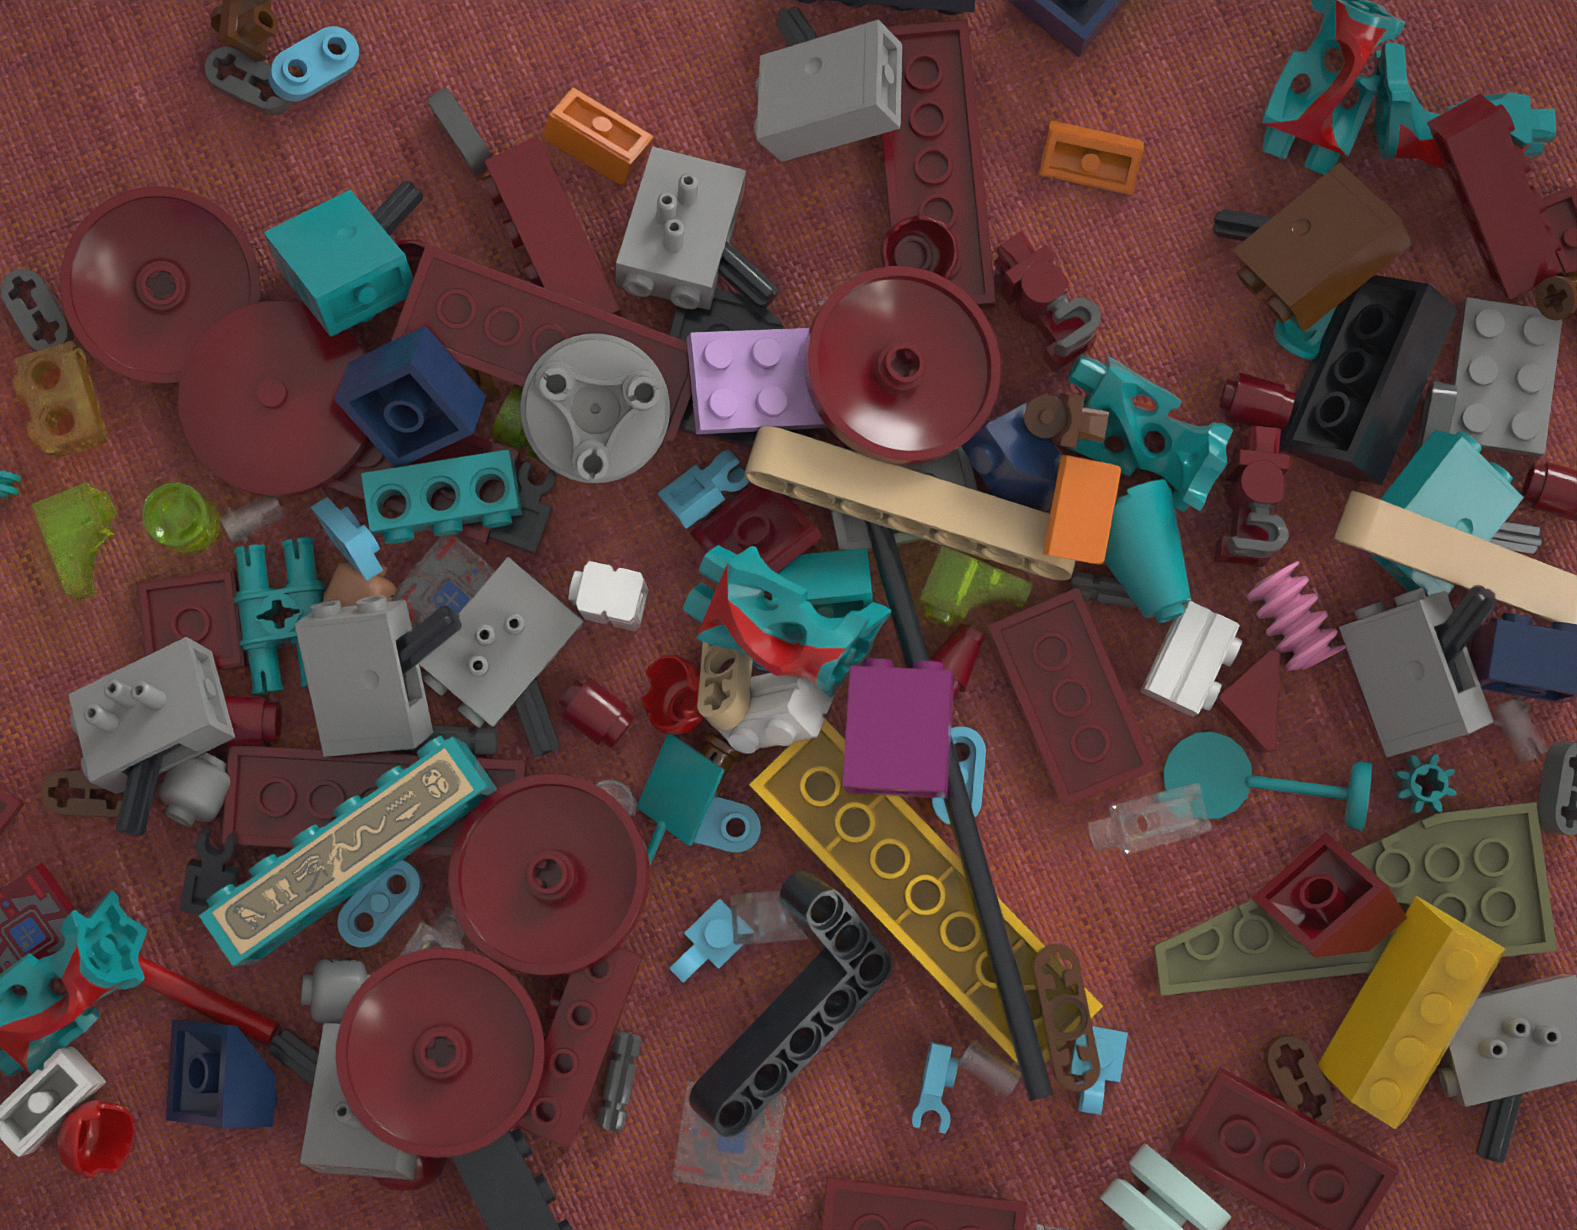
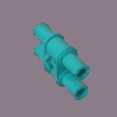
M311 537L297 538V542H293V539L282 542L288 576V584L284 585V589L274 590V588H269L265 545H248L249 549L246 550L244 546L233 549L236 556L240 591L235 593L236 597L234 598V604H238L243 639L239 641L240 648H243V652H248L253 687L252 695H266L270 691L272 693L284 691L277 649L281 648L282 644L290 642L291 645H297L301 688H309L294 623L311 613L312 605L323 602V593L326 592V585H323V581L317 580L313 549L314 540ZM281 605L292 612H299L298 614H293V617L285 619L284 628L274 621L266 620L280 614Z

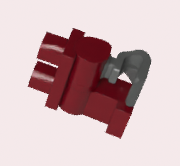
M1021 231L998 246L996 252L999 257L995 259L994 265L1004 278L1001 295L1008 305L1016 301L1019 315L1025 321L1035 324L1050 346L1045 348L1043 359L1051 371L1055 373L1094 346L1097 338L1095 333L1101 321L1100 309L1095 303L1085 298L1069 299L1067 295L1069 281L1061 269L1053 264L1055 256L1047 245L1036 251Z
M1251 426L1248 429V436L1241 438L1240 451L1227 465L1225 480L1234 481L1227 493L1228 505L1233 511L1230 536L1222 535L1216 542L1214 562L1263 567L1270 561V557L1275 555L1287 542L1289 531L1280 516L1274 515L1275 506L1282 500L1284 495V474L1289 470L1290 455L1279 454L1281 429Z

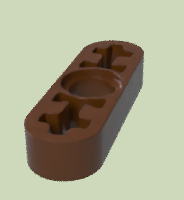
M1048 944L1039 949L1032 961V972L1052 1072L1056 1081L1061 1086L1070 1091L1081 1092L1088 1090L1097 1082L1100 1075V1062L1080 963L1075 952L1069 947L1062 944ZM1057 952L1059 959L1069 961L1070 969L1062 971L1063 985L1067 988L1075 984L1076 995L1059 994L1047 1000L1045 990H1056L1052 974H1043L1042 965L1050 961V953ZM1063 1002L1074 1004L1080 1012L1079 1025L1070 1032H1060L1057 1030L1051 1019L1053 1009ZM1085 1034L1086 1045H1075L1079 1059L1089 1061L1090 1069L1082 1072V1081L1075 1082L1073 1076L1063 1074L1062 1066L1070 1064L1068 1047L1065 1046L1057 1051L1056 1040L1072 1041Z

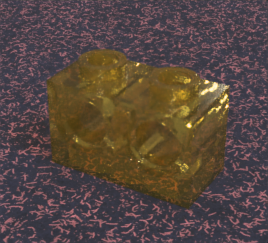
M72 341L14 358L18 374L13 375V383L20 401L28 403L32 419L26 421V427L30 440L36 449L41 448L42 452L55 459L110 442L82 349ZM59 368L61 377L58 384L51 389L43 390L42 378L44 374L50 369ZM65 414H73L74 426L72 430L65 435L57 436L55 432L57 420Z

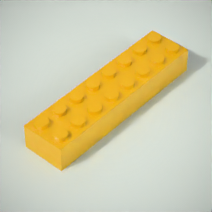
M824 718L817 738L793 742L749 784L750 788L1018 1065L960 858L900 796L846 793L842 787L845 739ZM998 898L1044 1062L1046 1063L1050 1057L1032 972L1033 958L1044 945ZM1050 953V961L1042 965L1043 974H1052L1056 990H1045L1047 1000L1059 994L1076 995L1075 984L1067 988L1063 985L1062 971L1067 968ZM1085 988L1090 1017L1092 1018L1103 1006ZM1070 1002L1060 1003L1052 1011V1023L1060 1032H1070L1079 1025L1080 1012ZM1056 1040L1057 1051L1068 1041Z

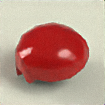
M678 655L661 656L648 666L645 671L651 681V687L647 694L641 696V701L649 713L650 723L660 732L667 735L690 733L704 719L698 710L700 668Z
M91 1100L75 1107L62 1122L57 1138L61 1163L74 1174L94 1178L95 1173L117 1172L132 1148L135 1137L134 1117L125 1107L106 1101Z

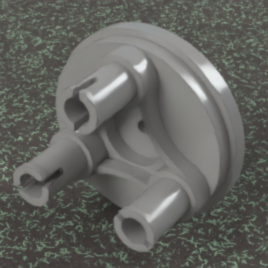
M591 333L565 339L548 349L537 360L524 383L520 411L527 440L537 456L547 466L569 479L586 483H604L615 481L634 473L652 458L660 447L668 428L670 401L664 378L646 353L622 338L607 334Z

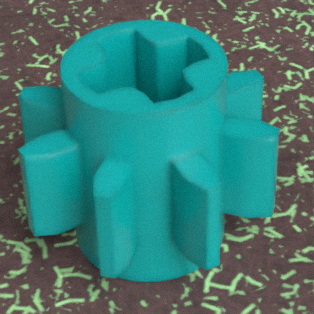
M1437 754L1429 755L1425 765H1421L1417 756L1407 757V764L1410 769L1406 772H1393L1392 776L1401 781V791H1398L1394 798H1407L1411 801L1410 813L1412 814L1419 813L1424 803L1428 804L1429 809L1433 813L1441 812L1442 805L1439 799L1443 796H1456L1457 792L1448 787V777L1452 776L1455 770H1443L1438 767L1439 758ZM1428 774L1427 782L1433 785V791L1425 792L1421 795L1422 786L1415 783V778Z

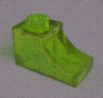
M85 482L31 504L66 595L77 600L97 593L93 576L95 557L103 541L107 537L116 534L111 520L117 518V514L106 491L99 492V489Z
M942 545L917 605L926 608L923 614L925 617L942 625L951 626L953 620L963 623L967 613L985 604L1009 603L1023 607L1033 587V583Z

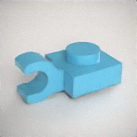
M726 450L716 456L713 462L703 471L697 465H694L657 494L665 506L687 529L699 519L707 516L713 508L725 500L721 491H738L745 487L749 481L745 478V471L741 467L728 474L740 462L730 450Z
M719 898L684 933L694 945L669 969L683 983L707 959L719 969L754 933Z
M1092 1026L1100 1062V1075L1097 1082L1091 1088L1080 1092L1078 1111L1101 1115L1105 1080L1120 1082L1128 1033ZM1085 1034L1074 1040L1069 1074L1082 1076V1072L1090 1069L1089 1061L1079 1059L1075 1045H1086Z
M932 1041L929 1043L920 1097L912 1112L913 1127L920 1128L922 1115L929 1110H934L940 1115L938 1126L940 1133L945 1134L950 1126L949 1111L941 1102L944 1086L953 1088L959 1058L950 1057L952 1050L950 1045Z

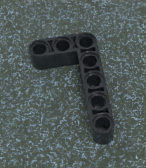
M801 870L793 873L786 879L780 890V903L820 953L695 1083L689 1095V1104L692 1110L723 1137H733L744 1131L886 982L893 968V959L890 953L847 900L810 871Z

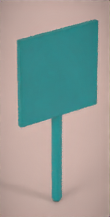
M667 735L636 806L658 823L647 847L649 865L652 863L666 829L688 846H692L725 771L676 735Z

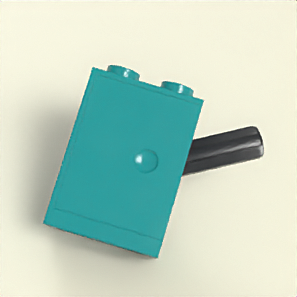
M403 181L373 215L370 214L354 193L348 190L263 232L278 270L330 337L359 322H369L374 318L375 314L407 299L414 278L405 254L392 240L390 235L423 200L422 191L416 188L413 182Z
M1434 430L1380 499L1514 552L1533 554L1543 543L1538 526L1506 521L1524 497L1510 484L1513 477L1498 464L1488 462L1479 454L1482 450L1481 445L1462 431L1451 434ZM1366 552L1408 592L1423 587L1426 596L1443 590L1448 595L1455 586L1454 584Z

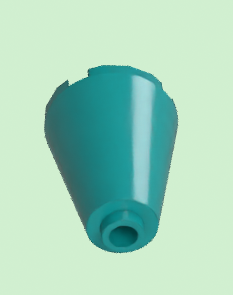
M1161 479L1127 489L1128 495L1116 499L1104 559L1107 567L1145 619L1156 617L1158 624L1170 621L1186 613L1183 605L1191 600L1172 490L1169 488L1166 480Z

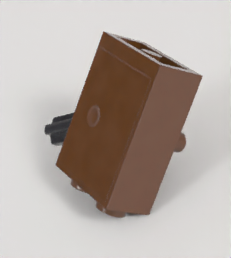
M1338 163L1274 217L1229 209L1217 212L1214 217L1213 232L1215 235L1243 241L1232 251L1241 266V269L1236 274L1244 286L1253 295L1261 291L1268 298L1265 300V303L1275 317L1283 324L1290 319L1303 333L1412 245L1400 216L1341 163Z

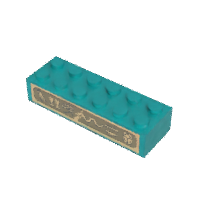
M442 736L433 739L417 751L420 760L405 769L398 765L375 781L379 789L362 799L359 795H355L338 806L333 811L336 819L321 828H318L315 824L298 834L291 840L295 848L278 858L275 854H272L249 870L253 878L237 887L229 884L213 894L207 900L210 908L200 914L199 917L233 967L255 965L471 812L483 799L496 791L497 787L467 744L454 737L444 740Z

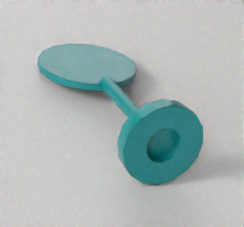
M1202 732L1180 740L1169 753L1164 767L1165 789L1172 803L1185 814L1202 820L1220 819L1235 812L1247 799L1250 788L1345 800L1344 822L1349 829L1363 831L1365 827L1371 787L1372 762L1357 761L1351 766L1347 788L1252 775L1251 763L1244 749L1233 739L1216 732Z

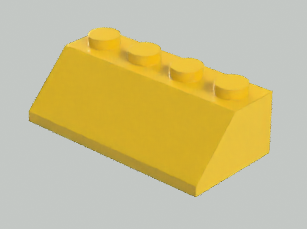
M1418 896L1414 898L1405 914L1407 919L1397 927L1318 1063L1321 1072L1352 1103L1395 1130L1407 1118L1506 950L1504 947Z

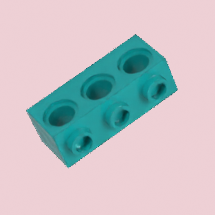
M509 449L361 473L369 530L376 538L384 537L385 544L408 542L414 540L413 532L433 529L434 536L457 534L463 532L462 524L481 521L483 528L506 526L512 524V516L523 515L514 457ZM492 479L502 481L505 484V492L500 500L494 503H486L480 499V489L485 482ZM443 487L454 489L456 499L449 509L444 511L432 509L431 498L436 490ZM394 495L404 496L406 499L404 513L395 519L385 518L382 512L384 502Z

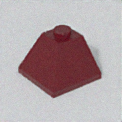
M1326 832L1251 897L1266 914L1314 958L1371 951L1407 919L1388 885Z

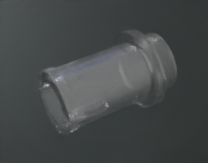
M264 496L235 510H232L230 506L226 508L228 513L219 517L232 543L241 539L246 543L248 542L247 536L281 519H286L277 498Z
M1515 697L1493 709L1496 715L1493 721L1496 726L1501 725L1517 756L1518 763H1524L1536 758L1535 753L1539 755L1544 754L1548 748L1543 743L1528 713L1531 710L1530 704H1524L1520 697Z
M975 1038L958 1062L960 1068H964L995 1089L992 1093L995 1096L1001 1093L1008 1098L1022 1077L1014 1061L1012 1064L1008 1063L980 1044Z

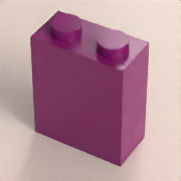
M875 658L864 659L863 666H850L842 784L846 793L948 798L954 692L952 670H943V664L934 661L913 662V668H893V661Z

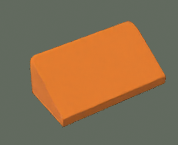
M572 88L548 115L543 132V138L619 185H623L629 179L654 138L653 135L575 88Z
M1050 121L1038 175L1132 196L1144 151V141L1058 121Z
M1061 455L1043 554L1092 564H1103L1121 467Z

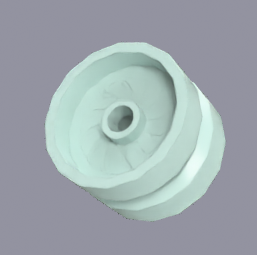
M1145 1143L1128 1163L1131 1172L1149 1187L1144 1195L1141 1194L1125 1179L1115 1178L1099 1197L1124 1219L1121 1224L1128 1230H1184L1181 1227L1187 1220L1199 1230H1222L1232 1218L1214 1200Z

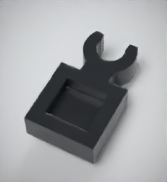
M525 462L518 473V480L522 487L519 495L523 515L512 516V524L492 528L489 537L492 540L537 555L553 512L551 506L543 504L541 501L543 497L549 495L554 490L557 483V475L555 471L549 470L543 484L533 485L529 482L533 466L531 463Z
M204 828L196 842V850L202 860L191 858L187 864L180 911L200 915L210 908L207 900L213 894L229 884L237 887L240 868L226 865V862L231 858L238 845L236 833L229 834L226 838L224 849H216L209 841L211 829Z

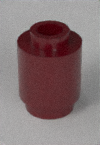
M1239 372L1235 381L1226 380L1220 397L1219 407L1227 409L1225 416L1227 420L1248 426L1274 427L1285 430L1292 412L1295 392L1285 390L1284 384Z
M1546 462L1544 465L1533 463L1528 470L1521 495L1524 498L1522 501L1531 503L1532 509L1577 522V470Z
M589 678L584 685L576 680L559 702L560 705L566 708L561 718L597 745L603 742L611 749L635 718L626 711L628 706L592 678Z
M224 696L235 738L221 745L266 747L268 742L279 741L282 729V709L280 703L269 702L267 697Z

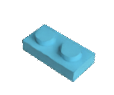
M326 497L311 507L333 545L366 581L383 571L374 556V553L380 550L378 543L364 524L362 526L359 524L347 506L339 510Z

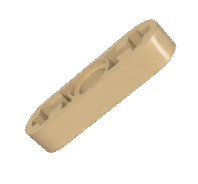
M703 642L698 710L715 729L720 731L729 730L737 726L745 718L749 710L752 658L736 650ZM731 658H735L734 663L728 670L717 674L723 663Z

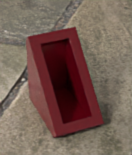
M1270 650L1261 655L1223 689L1214 702V705L1259 753H1269L1276 750L1280 651Z

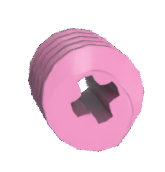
M1299 561L1256 583V586L1247 595L1249 602L1265 601V604L1256 613L1258 619L1271 617L1275 619L1266 630L1267 636L1284 635L1285 638L1277 645L1275 650L1280 651V653L1293 652L1294 656L1285 665L1287 671L1299 669L1304 671L1346 648L1345 645L1334 647L1328 645L1338 633L1336 628L1320 630L1319 626L1326 619L1328 613L1326 611L1310 612V607L1319 598L1317 593L1300 594L1301 589L1309 581L1308 577L1291 578L1290 574L1298 566Z

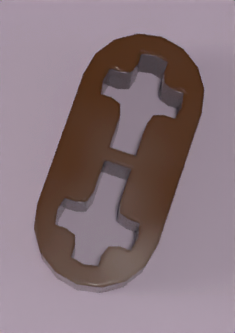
M83 771L54 772L43 782L40 792L41 800L49 811L65 816L118 818L122 800L118 801L116 809H112L111 801L96 799V790L106 789L91 783ZM68 779L69 787L85 789V799H68L67 807H63V800L55 798L54 792L55 788H62L65 780Z
M1291 1035L1276 1036L1269 1041L1264 1050V1062L1282 1101L1298 1110L1297 1105L1303 1102V1096L1298 1085L1304 1083L1307 1091L1314 1096L1321 1095L1322 1101L1316 1105L1318 1114L1312 1117L1306 1111L1300 1112L1324 1124L1333 1113L1334 1100L1310 1048L1305 1041ZM1285 1044L1291 1050H1299L1300 1056L1294 1060V1064L1300 1076L1294 1078L1288 1067L1276 1065L1275 1060L1281 1056L1279 1047Z

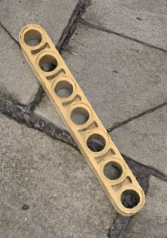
M764 426L760 427L757 431L744 473L745 478L754 485L1045 578L1068 580L1072 577L1075 560L1043 554L1050 518L1048 513L898 465L881 462L863 454L781 428Z
M1351 491L1334 536L1335 540L1470 590L1475 585H1481L1486 589H1491L1495 593L1497 601L1546 620L1577 624V575L1377 498Z

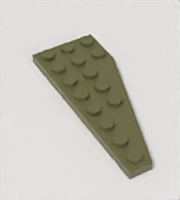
M1536 802L1435 813L1351 852L1356 859L1388 885L1405 914L1414 898L1418 896L1504 947L1506 950L1502 957L1557 951ZM1251 899L1152 946L1158 995L1164 996L1372 972L1397 928L1371 951L1314 958Z

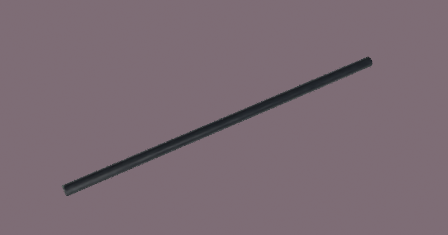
M843 443L844 449L857 452ZM865 521L889 609L892 610L891 616L906 668H913V662L930 661L893 529ZM951 736L948 798H943L1030 1102L1052 1096L1054 1093Z

